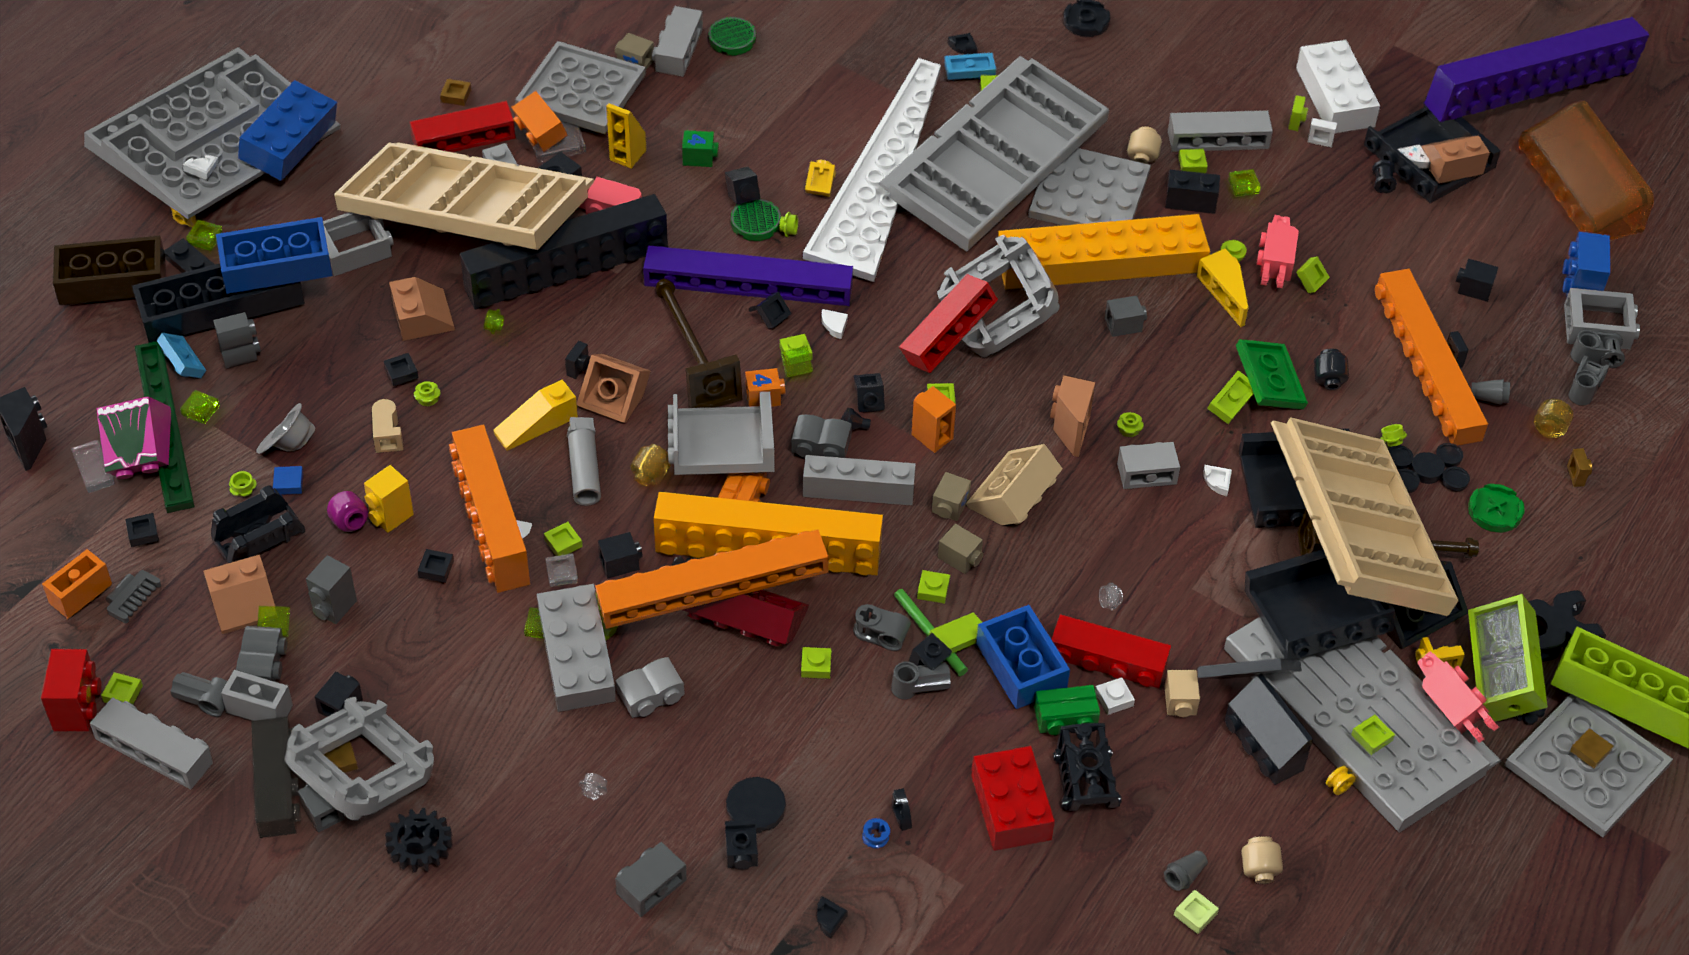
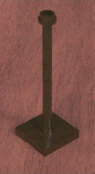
M668 279L658 281L656 293L660 298L665 299L698 365L685 368L689 408H716L743 400L740 360L737 354L708 362L673 294L675 292L673 282Z
M1306 509L1297 532L1300 556L1323 549ZM1466 538L1465 542L1431 540L1436 552L1464 553L1465 558L1468 559L1477 557L1479 552L1478 540H1473V538Z

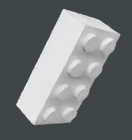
M1342 40L1301 47L1296 69L1321 119L1337 123L1335 133L1365 129L1369 126L1375 127L1380 105L1347 41Z

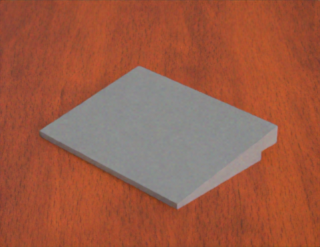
M238 47L84 132V147L189 219L265 174L262 170L238 159L239 137L291 83L258 55L255 54L250 57ZM335 120L334 125L320 140L339 130L340 124ZM205 155L218 157V164L207 180L183 171V164L191 158L193 160L205 158Z

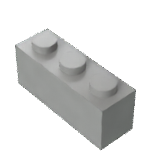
M674 6L672 14L666 18L665 31L660 32L659 45L653 49L652 61H655L656 72L684 77L703 30L702 11Z

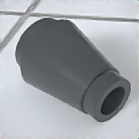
M1504 379L1478 383L1472 382L1471 391L1478 400L1502 405V403H1509L1510 382H1504Z
M1196 850L1168 864L1167 870L1164 872V878L1167 884L1174 890L1188 889L1208 864V860L1201 851Z

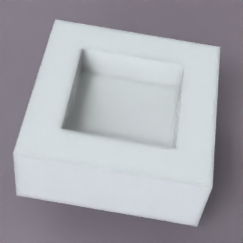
M1313 118L1307 142L1332 147L1337 123Z
M1122 677L1096 686V696L1107 715L1134 706L1135 699Z

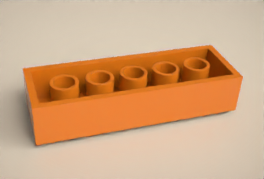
M484 424L452 432L453 443L449 444V450L452 460L456 461H452L451 465L455 478L458 477L459 481H461L458 482L460 495L467 502L465 503L467 517L474 523L471 524L475 540H478L480 544L478 549L482 562L485 561L487 566L485 571L489 584H495L497 593L530 585L527 551Z

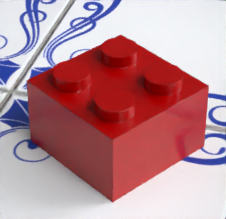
M51 649L41 700L53 731H89L90 722L96 717L97 706L95 698L96 695L101 693V679L95 674V662L91 661L87 649Z

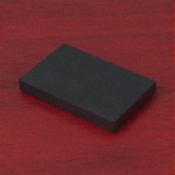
M1283 658L1207 665L1197 668L1198 678L1218 680L1251 677L1261 673L1263 675L1302 672L1301 661Z

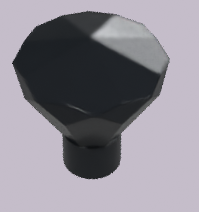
M847 407L841 417V420L852 424V431L859 428L867 430L870 428L871 420L862 418L853 408Z

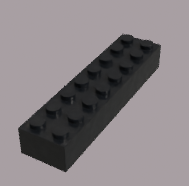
M652 194L566 220L538 250L515 245L505 246L503 243L494 242L460 253L464 289L476 310L646 257L648 246L668 247L667 214L656 194Z

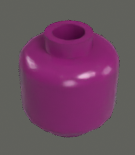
M343 491L331 498L327 506V515L338 529L344 532H352L358 530L367 521L368 508L357 494L351 491Z

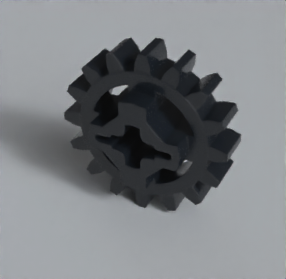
M425 808L420 810V814H415L413 809H409L408 817L399 814V823L391 822L389 824L391 832H386L385 834L387 853L391 855L393 863L399 861L401 869L404 870L408 865H411L413 872L418 870V866H423L425 871H429L430 863L439 866V857L447 858L449 856L447 848L453 846L451 827L447 826L445 817L438 819L437 811L434 810L430 815H427Z

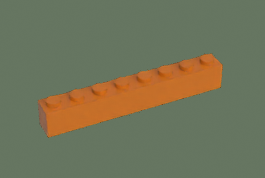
M1410 269L1380 273L1378 285L1375 286L1376 298L1381 300L1384 306L1385 316L1387 319H1390L1394 334L1403 345L1404 355L1409 357L1413 373L1419 378L1423 393L1426 397L1428 396L1432 404V411L1436 417L1438 416L1442 424L1444 436L1448 437L1450 442L1457 446L1483 441L1488 423Z
M819 529L810 532L803 531L794 536L775 538L770 542L747 545L742 549L719 552L714 556L691 559L686 563L663 566L658 570L635 573L630 577L618 580H607L602 584L595 585L597 601L605 628L608 629L828 573V554Z

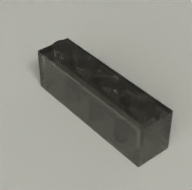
M288 717L251 721L255 823L259 837L267 838L297 834L296 822L301 821V808L299 803H295V796L299 795L300 785L298 777L294 778V771L285 762L288 740L293 728H290Z

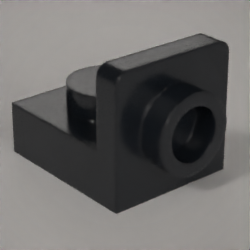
M880 373L854 375L858 411L884 410V385Z
M931 633L912 649L909 662L916 666L926 665L930 670H935L951 656L952 650L936 635Z

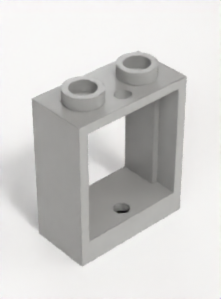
M349 212L323 221L333 276L392 257L390 246L394 245L389 230L385 231L383 229L384 223L382 219L375 220L370 216ZM369 229L375 238V241L340 253L333 241Z
M1570 288L1564 305L1567 344H1574L1581 331L1590 330L1593 332L1619 334L1623 339L1621 349L1630 350L1634 339H1638L1640 333V325L1636 324L1638 306L1634 304L1633 294ZM1582 310L1623 313L1624 326L1583 323Z

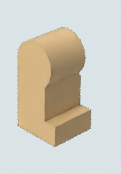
M388 399L378 400L372 406L373 439L376 453L403 450L401 427H396L398 416L395 403Z

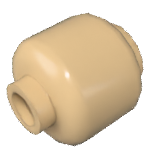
M1140 127L1133 131L1127 148L1128 156L1132 160L1144 164L1156 161L1162 143L1157 131L1151 127Z
M1251 838L1248 840V844L1242 848L1244 874L1247 877L1255 878L1256 883H1271L1274 881L1273 877L1283 871L1281 848L1278 843L1272 841V838Z

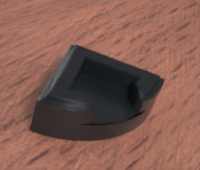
M971 33L948 37L947 43L954 51L964 55L978 53V48Z
M904 788L893 790L891 807L899 828L902 831L911 829V813Z
M821 896L817 905V922L822 932L831 939L848 916V911Z

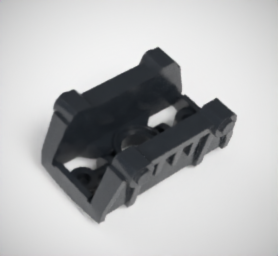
M268 485L260 490V494L227 510L224 508L216 510L213 513L211 537L226 562L232 563L252 557L282 541L288 542L290 537L300 532L305 533L306 531L304 525L284 497L275 488L273 489L271 485ZM285 510L287 511L286 513L280 515L278 519L270 522L273 516ZM230 537H234L232 543H225L224 545H221L220 542Z
M1105 723L1074 724L1061 726L1057 749H1054L1053 761H1055V764H1059L1064 793L1061 799V807L1064 811H1078L1081 804L1105 803L1106 808L1120 807L1121 795H1119V792H1116V779L1113 777L1110 763L1112 748L1108 745V738H1106ZM1095 731L1096 748H1094V743L1092 741H1089L1092 732ZM1069 733H1076L1077 738L1082 741L1079 744V748L1071 743ZM1091 757L1098 764L1095 767H1086L1082 764V759ZM1083 777H1085L1086 783L1090 784L1087 796L1080 795L1079 782ZM1100 777L1102 780L1103 788L1097 784L1100 781Z

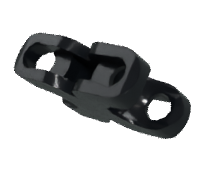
M1579 590L1557 594L1553 599L1552 606L1544 600L1535 599L1528 601L1536 612L1542 662L1554 660L1560 655L1561 646L1566 648L1576 627L1582 628L1603 639L1606 638L1604 630L1598 623L1584 624L1574 618V616L1582 612L1586 602L1584 595Z

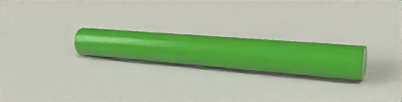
M903 589L897 590L894 597L928 637L930 630L934 629L933 625ZM952 653L946 659L959 676L964 675L968 671V668L955 653Z

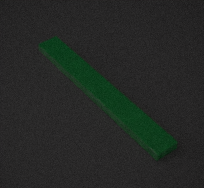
M157 341L135 346L144 397L153 398L171 408L169 465L159 467L167 513L194 508L195 505L163 349Z

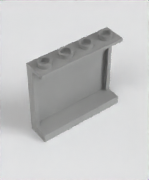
M759 392L760 406L678 409L677 394H673V405H668L669 464H674L675 475L775 472L770 392Z

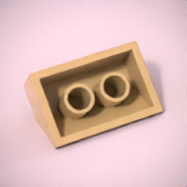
M1045 444L1008 451L967 501L966 505L968 508L1000 525L1020 524L1028 517L1027 513L1041 501V495L1045 490L1056 482V477L1061 472L1062 467Z

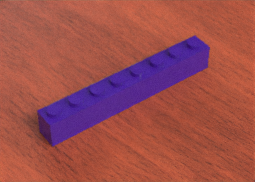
M648 246L643 267L644 286L656 287L658 281L668 279L673 282L675 289L767 298L771 294L779 292L783 300L842 306L850 305L853 285V266L658 246Z

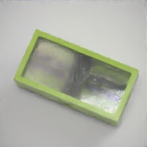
M1520 594L1469 609L1468 615L1476 687L1487 699L1483 705L1488 709L1490 717L1496 722L1547 708L1536 612L1524 595Z

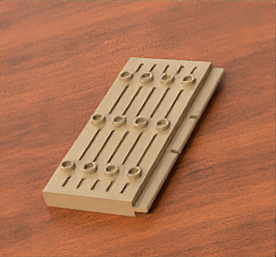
M397 142L396 144L388 143L335 192L334 196L337 209L340 211L370 216L375 220L385 219L435 229L440 233L450 232L500 242L505 246L515 245L538 250L588 197L587 190L594 183V179L528 166H517L512 163L474 156L470 158L468 155Z
M1291 417L1287 424L1272 421V428L1292 476L1296 481L1297 488L1312 520L1337 584L1345 586L1347 594L1448 616L1458 602V598L1384 440Z

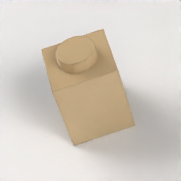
M1167 670L1164 685L1167 715H1177L1179 717L1197 715L1200 701L1197 670Z

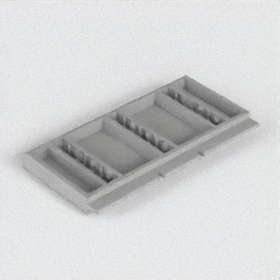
M1019 56L969 101L971 106L966 104L934 133L935 136L931 135L878 183L880 187L890 193V199L965 251L974 246L1107 121L1109 113L1107 107L1033 58L1027 61Z
M1260 617L1226 638L1224 650L1236 662L1276 658L1285 659ZM1378 636L1309 655L1302 659H1296L1301 661L1302 672L1263 675L1313 738L1312 742L1337 768L1341 766L1348 768V774H1353L1356 777L1353 785L1399 833L1484 777L1489 769L1501 761L1482 741L1479 743L1468 729L1462 734L1457 730L1431 697L1425 695L1426 691L1422 688L1423 681L1391 649L1385 653L1382 652L1387 645ZM1375 714L1395 734V737L1391 743L1370 755L1351 734L1353 728Z

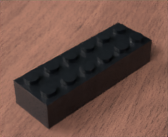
M220 264L132 286L149 343L156 342L161 333L182 336L215 327L213 320L244 312L248 319L305 304L301 282L227 294Z

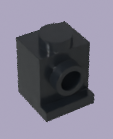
M755 819L725 821L727 867L744 870L758 866Z

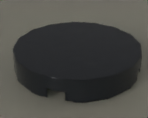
M1077 0L1075 4L1070 3L1065 8L1063 24L1067 30L1081 37L1098 36L1108 29L1110 25V12L1098 1Z
M762 777L745 778L737 782L729 790L726 799L727 814L730 821L755 819L756 833H761V830L768 828L771 830L783 820L786 811L785 795L779 785L770 779Z

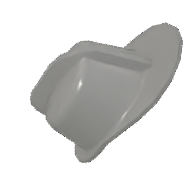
M301 403L295 405L285 419L259 444L256 453H263L271 446L285 451H295L307 443L315 431V426L300 412L302 408Z

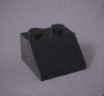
M1169 169L1165 208L1215 214L1219 196L1220 175Z
M23 387L0 397V420L9 442L25 471L32 468L47 440L43 430L47 428V424L42 413H38L42 409L35 395L30 397L26 388Z

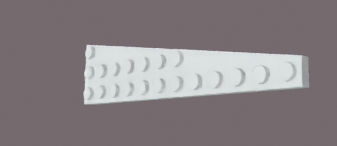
M917 59L804 249L803 259L811 262L853 266L854 276L874 282L898 207V203L889 198L890 193L880 187L878 183L916 150L940 74L941 65Z

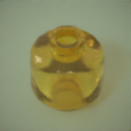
M1547 399L1541 403L1535 415L1534 426L1546 438L1562 437L1566 434L1573 420V410L1562 400Z
M655 444L641 447L630 464V469L635 475L633 477L634 480L643 486L660 484L671 466L669 464L668 452Z

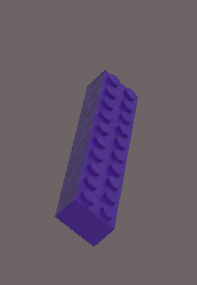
M1633 17L1440 65L1437 67L1424 104L1440 122L1628 74L1637 67V62L1645 48L1649 34Z

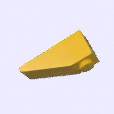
M608 103L606 109L610 161L632 169L646 151L645 131L631 111Z
M1226 248L1201 258L1197 272L1198 279L1240 327L1244 326L1248 312V303L1238 260Z
M563 379L536 392L493 430L494 434L506 451L569 422L570 417H578L576 396Z

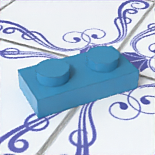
M993 53L945 56L944 64L948 80L980 78L981 75H996Z
M161 333L157 342L163 349L165 356L169 358L175 367V371L183 377L202 378L206 369L183 336Z

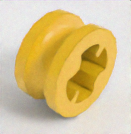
M1341 766L1327 778L1326 785L1334 787L1333 792L1336 795H1340L1352 786L1356 777L1353 774H1348L1346 766Z

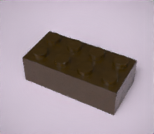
M160 235L54 245L53 287L59 305L135 298L133 285L166 277V256Z

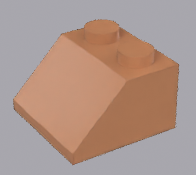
M1479 136L1460 137L1421 146L1430 160L1429 170L1438 184L1483 174L1490 153Z
M417 277L389 282L392 302L403 341L455 330L444 289Z
M592 354L577 406L626 423L644 395L651 371L605 354Z
M1063 376L1061 386L1056 385L1052 401L1057 403L1054 402L1052 405L1050 418L1054 419V432L1072 455L1079 457L1091 416L1095 382Z
M260 555L204 570L222 634L278 618Z

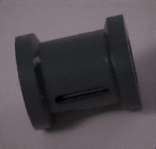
M1388 160L1376 162L1372 167V172L1376 176L1374 189L1379 193L1394 191L1397 185V181L1393 177L1395 165Z

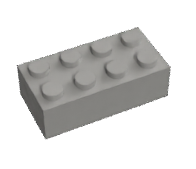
M594 584L538 593V611L558 712L615 702V685Z

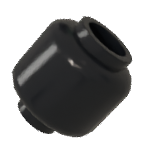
M1325 349L1321 351L1314 359L1315 381L1319 385L1325 386L1327 390L1339 389L1349 379L1347 356L1338 349Z

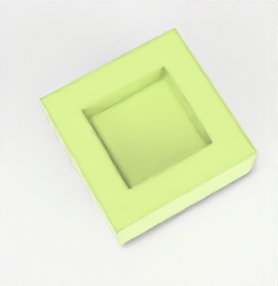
M1194 890L1175 909L1174 916L1199 934L1218 914L1219 908Z

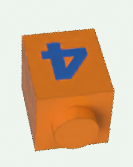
M777 368L745 372V386L749 407L760 406L759 392H770L771 407L781 406V395L785 394L786 391L784 378L779 379Z

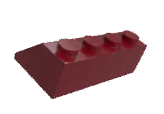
M762 589L683 609V611H686L687 616L697 620L707 618L713 620V625L729 629L731 626L740 629L739 633L744 636L755 638L758 635L767 638L766 642L771 645L783 646V644L793 641L808 611L809 604Z

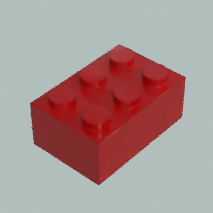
M1027 746L973 756L971 776L993 851L1052 840L1055 821L1032 747Z

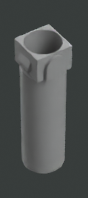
M570 417L567 437L574 501L579 505H593L601 498L593 418Z

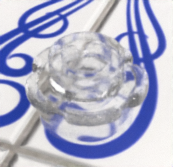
M1109 583L1107 586H1101L1099 602L1102 608H1110L1111 611H1114L1122 603L1123 593L1117 585Z
M587 773L584 779L579 782V787L582 788V794L587 798L599 799L600 796L606 795L608 782L600 775Z

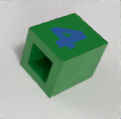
M684 130L682 145L683 166L713 167V158L718 157L719 142H714V132Z

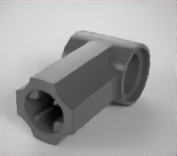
M901 662L894 668L891 691L897 698L910 699L916 692L950 689L949 666L946 663H942L935 670H930L926 665L916 666L911 662Z
M182 672L181 674L177 673L170 692L172 697L196 704L206 714L219 717L225 710L221 692L227 681L218 677L209 681Z

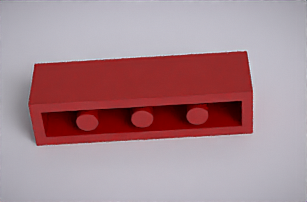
M507 101L410 121L411 135L415 146L447 152H456L516 139L514 120Z
M969 274L965 275L899 346L910 365L928 373H931L998 301L989 283Z
M1061 614L1051 639L1066 663L1081 666L1089 671L1109 674L1115 678L1122 677L1143 686H1151L1160 689L1171 645Z

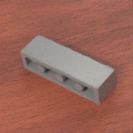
M1268 111L1171 113L1168 126L1172 152L1183 149H1204V151L1269 149L1273 132Z
M806 455L803 474V497L912 505L916 463Z
M112 697L90 722L96 740L189 789L194 787L213 764L209 751L210 748L203 740L199 738L192 739L186 736L178 727H169L161 723L153 714L148 713L146 715L138 711L134 705L127 701L121 702Z

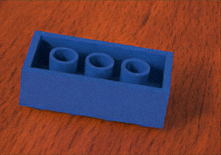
M294 80L239 137L238 159L282 181L334 125L337 101Z
M322 217L216 234L221 272L227 294L333 276Z

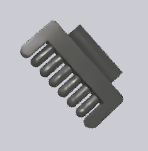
M141 570L135 577L128 573L106 597V601L110 604L107 607L108 614L123 623H128V616H132L133 611L138 610L136 605L141 606L142 601L147 600L145 595L150 596L151 591L161 587L160 579L144 570Z

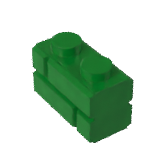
M1094 685L1035 691L1034 710L1040 733L1059 735L1061 726L1099 722L1100 709L1096 700Z

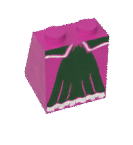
M143 397L96 408L106 473L116 476L117 479H127L133 477L135 472L153 473L159 471V467L169 465L170 406L153 398Z

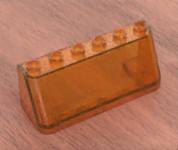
M1586 101L1573 102L1521 133L1518 140L1520 149L1524 151L1532 166L1539 172L1544 183L1549 186L1556 200L1566 210L1568 217L1578 227L1579 232L1609 235L1610 240L1644 232L1654 204L1652 190Z

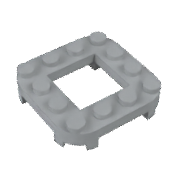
M1001 235L995 238L998 243L995 247L956 272L952 267L945 271L944 275L946 278L943 280L940 290L937 291L938 297L942 301L966 274L990 282L1010 268L1014 269L1029 299L987 326L981 318L962 338L968 348L981 357H987L1001 350L1048 320L1059 310L1058 292L1036 253L1023 237L1006 238L1005 235Z
M356 697L348 698L345 700L344 709L307 728H304L301 724L296 725L292 729L288 740L285 762L335 809L345 813V816L351 820H358L363 815L372 814L423 786L430 779L434 763L432 744L428 740L419 743L386 714L387 704L380 700L373 704L370 702H356ZM362 734L396 764L366 781L360 777L351 780L323 754Z

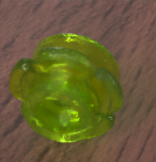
M489 309L487 312L484 330L491 331V334H495L496 330L501 331L505 317L500 315V309L496 311Z

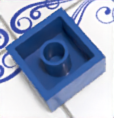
M1578 232L1576 241H1571L1570 258L1565 259L1563 265V274H1567L1563 283V293H1567V296L1570 288L1604 291L1610 275V236Z

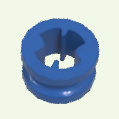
M880 818L868 820L863 827L862 839L864 843L871 848L885 846L890 835L888 823ZM873 829H878V833L882 831L879 838H875L874 834H870Z

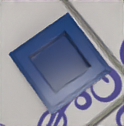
M302 466L274 467L273 489L275 488L280 494H302Z

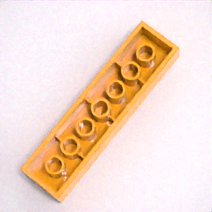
M1199 214L998 231V237L1001 235H1005L1006 238L1023 237L1036 253L1053 285L1197 273L1200 259L1210 255L1209 245ZM1013 268L1002 273L1005 289L1024 288Z
M659 492L654 514L655 552L667 555H687L696 558L710 557L719 552H730L742 549L747 545H758L770 542L775 538H786L803 531L810 532L819 529L828 554V570L832 572L858 573L860 575H878L883 515Z

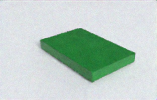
M1239 339L1236 348L1257 404L1305 409L1308 402L1285 344Z

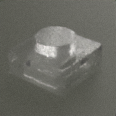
M573 554L545 558L550 587L578 583Z

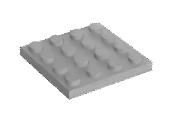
M557 41L517 96L515 104L534 91H537L560 121L605 134L608 130L606 106L610 103L623 108L646 75V69L641 65Z
M1077 148L1038 185L1028 217L1059 225L1133 220L1151 165Z
M1570 694L1507 759L1505 766L1601 837H1604L1663 774L1673 759L1602 708ZM1589 728L1613 745L1612 751L1595 769L1570 752L1572 745Z

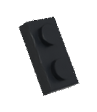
M184 238L164 250L166 260L181 273L215 265Z

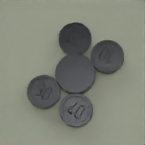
M1453 443L1439 445L1435 454L1422 452L1415 457L1409 448L1402 445L1391 446L1388 449L1396 468L1399 469L1398 472L1408 493L1416 491L1420 482L1433 484L1441 478L1444 486L1453 491H1462L1469 485L1470 476L1468 472L1463 468L1456 467L1462 462L1463 451Z

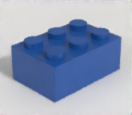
M1030 605L978 624L976 645L1015 709L1033 703L1035 691L1068 687L1070 668Z

